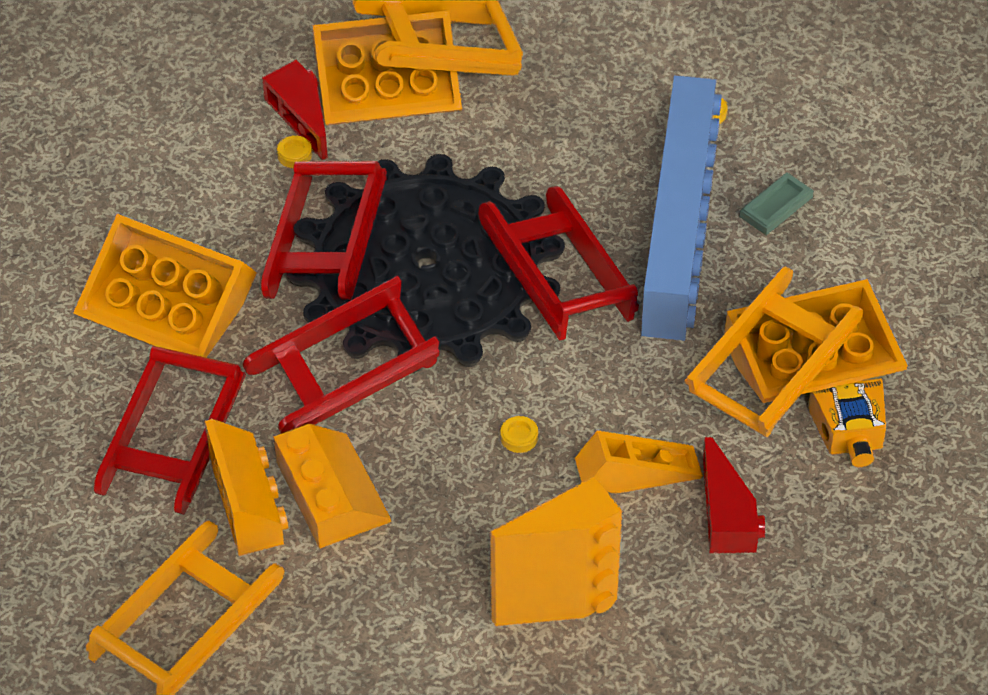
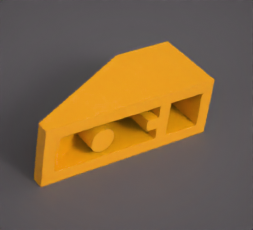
M599 430L594 433L575 457L581 482L583 483L595 476L608 493L616 494L701 479L703 476L693 445Z

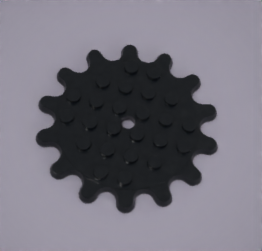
M445 154L431 156L427 160L425 169L415 175L403 173L392 160H379L378 163L381 168H385L387 171L386 181L352 298L350 300H342L339 296L338 278L340 273H286L287 278L293 285L310 286L320 290L319 296L303 309V316L307 323L399 276L402 281L400 300L425 341L436 336L439 341V350L452 352L462 365L473 367L477 365L483 355V348L480 343L482 338L491 334L505 336L514 342H521L527 338L531 332V322L521 313L520 308L527 303L533 302L483 228L479 219V207L482 203L493 202L506 222L511 224L540 217L545 210V202L536 195H527L515 200L503 197L499 190L505 181V174L498 167H486L473 178L466 179L454 174L452 159ZM344 182L329 184L325 189V197L335 208L333 214L325 219L306 217L298 220L294 225V233L301 242L315 248L314 252H346L364 189L352 188ZM558 235L521 243L537 267L544 262L558 259L565 250V242ZM423 258L433 259L436 262V264L432 263L430 265H422L421 267H419V263L417 261ZM544 276L558 297L561 288L559 282ZM387 306L349 326V333L343 340V348L351 358H363L372 349L379 346L395 348L398 351V356L412 349V346Z

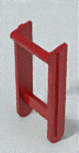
M295 161L293 167L294 176L262 274L261 290L265 299H274L276 297L283 273H340L338 278L339 296L342 300H350L354 293L386 181L387 171L385 168H381L378 161ZM311 175H368L346 252H290L295 237L294 225L300 220L313 178Z
M554 186L547 189L546 203L552 214L511 224L506 222L493 202L489 201L480 205L479 219L483 228L559 341L566 339L569 316L615 304L627 322L634 319L635 312L639 308L636 286L628 284L561 187ZM566 233L605 291L561 302L521 243Z
M399 276L277 339L245 358L243 367L249 375L260 374L280 363L304 407L290 413L279 422L278 430L281 434L307 424L316 425L420 368H430L436 364L437 357L440 355L438 349L439 341L436 336L425 341L400 300L402 281ZM387 306L412 346V349L324 395L300 352Z
M152 346L149 361L96 474L94 492L95 494L105 496L117 469L181 483L175 497L174 511L184 515L189 504L192 502L210 460L206 427L191 461L128 447L165 364L226 377V381L208 419H214L226 423L246 374L241 371L237 364Z

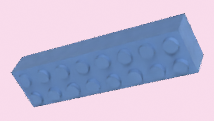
M674 75L644 286L641 336L685 341L687 327L694 328L696 306H690V304L696 305L698 300L700 278L693 276H700L703 250H697V248H703L705 244L707 223H700V220L706 221L708 218L710 196H704V194H710L713 170H707V167H713L715 164L717 145L710 144V141L718 140L720 119L713 118V115L720 116L722 99L721 94H715L716 79Z

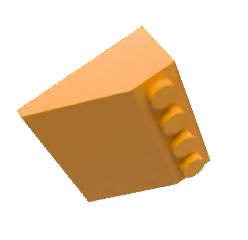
M449 10L407 15L419 43L454 46ZM386 17L313 25V41L325 126L462 111L457 71L382 66L377 62L375 51L378 46L387 41H396Z
M117 214L73 314L153 346L207 358L242 308L257 272L242 261Z
M868 279L786 297L787 300L835 327L852 307L857 306L863 309V315L858 327L802 394L907 370L908 365ZM749 306L727 311L724 334ZM765 313L732 351L731 356L736 368L763 403L774 401L820 344Z
M595 476L490 532L491 617L495 626L585 618L594 612L603 613L614 605L618 597L622 510Z

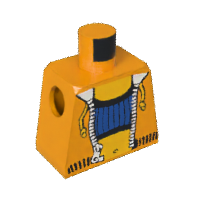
M882 378L862 380L810 392L809 413L831 455L849 453L852 465L855 467L870 465L874 461L872 450L883 448L886 432Z

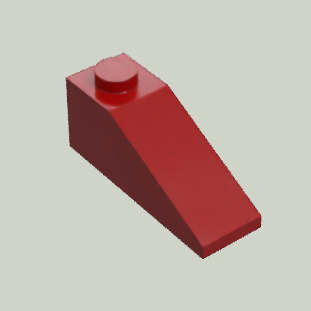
M296 59L262 77L264 100L298 136L306 138L311 143L313 152L322 161L328 158L326 132L318 94L319 83L313 71L310 69L306 70Z
M704 437L703 472L709 553H757L758 539L765 538V516L757 514L756 498L713 437Z

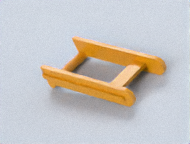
M498 0L352 1L357 13L385 16L396 41L384 42L376 49V60L382 66L500 75H517L519 70L521 71L523 51ZM449 10L450 22L495 24L507 50L419 43L407 15Z
M787 266L777 273L685 379V384L689 386V392L765 437L771 434L777 422L854 332L863 315V309L854 306L835 327L782 297L781 295L789 286L794 273ZM766 313L820 344V346L760 416L707 385L706 381Z
M210 520L205 521L102 626L98 625L91 631L90 640L86 644V651L89 652L88 659L95 663L107 650L156 683V695H175L281 583L284 577V568L274 563L252 585L248 584L202 554L215 540L218 533V526ZM183 572H186L233 604L167 672L120 640L119 637Z

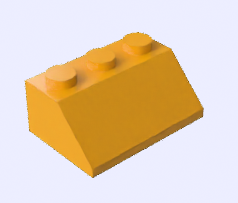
M214 419L206 420L205 427L211 466L238 556L283 545V530L289 529L284 507H276L274 499L279 498L274 476H266L265 469L269 468V461L265 447H257L252 432Z
M307 424L274 436L276 462L319 549L391 522V517L346 433Z

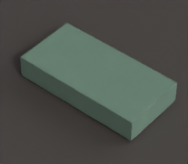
M786 172L740 210L739 217L763 234L768 235L813 198L814 190Z

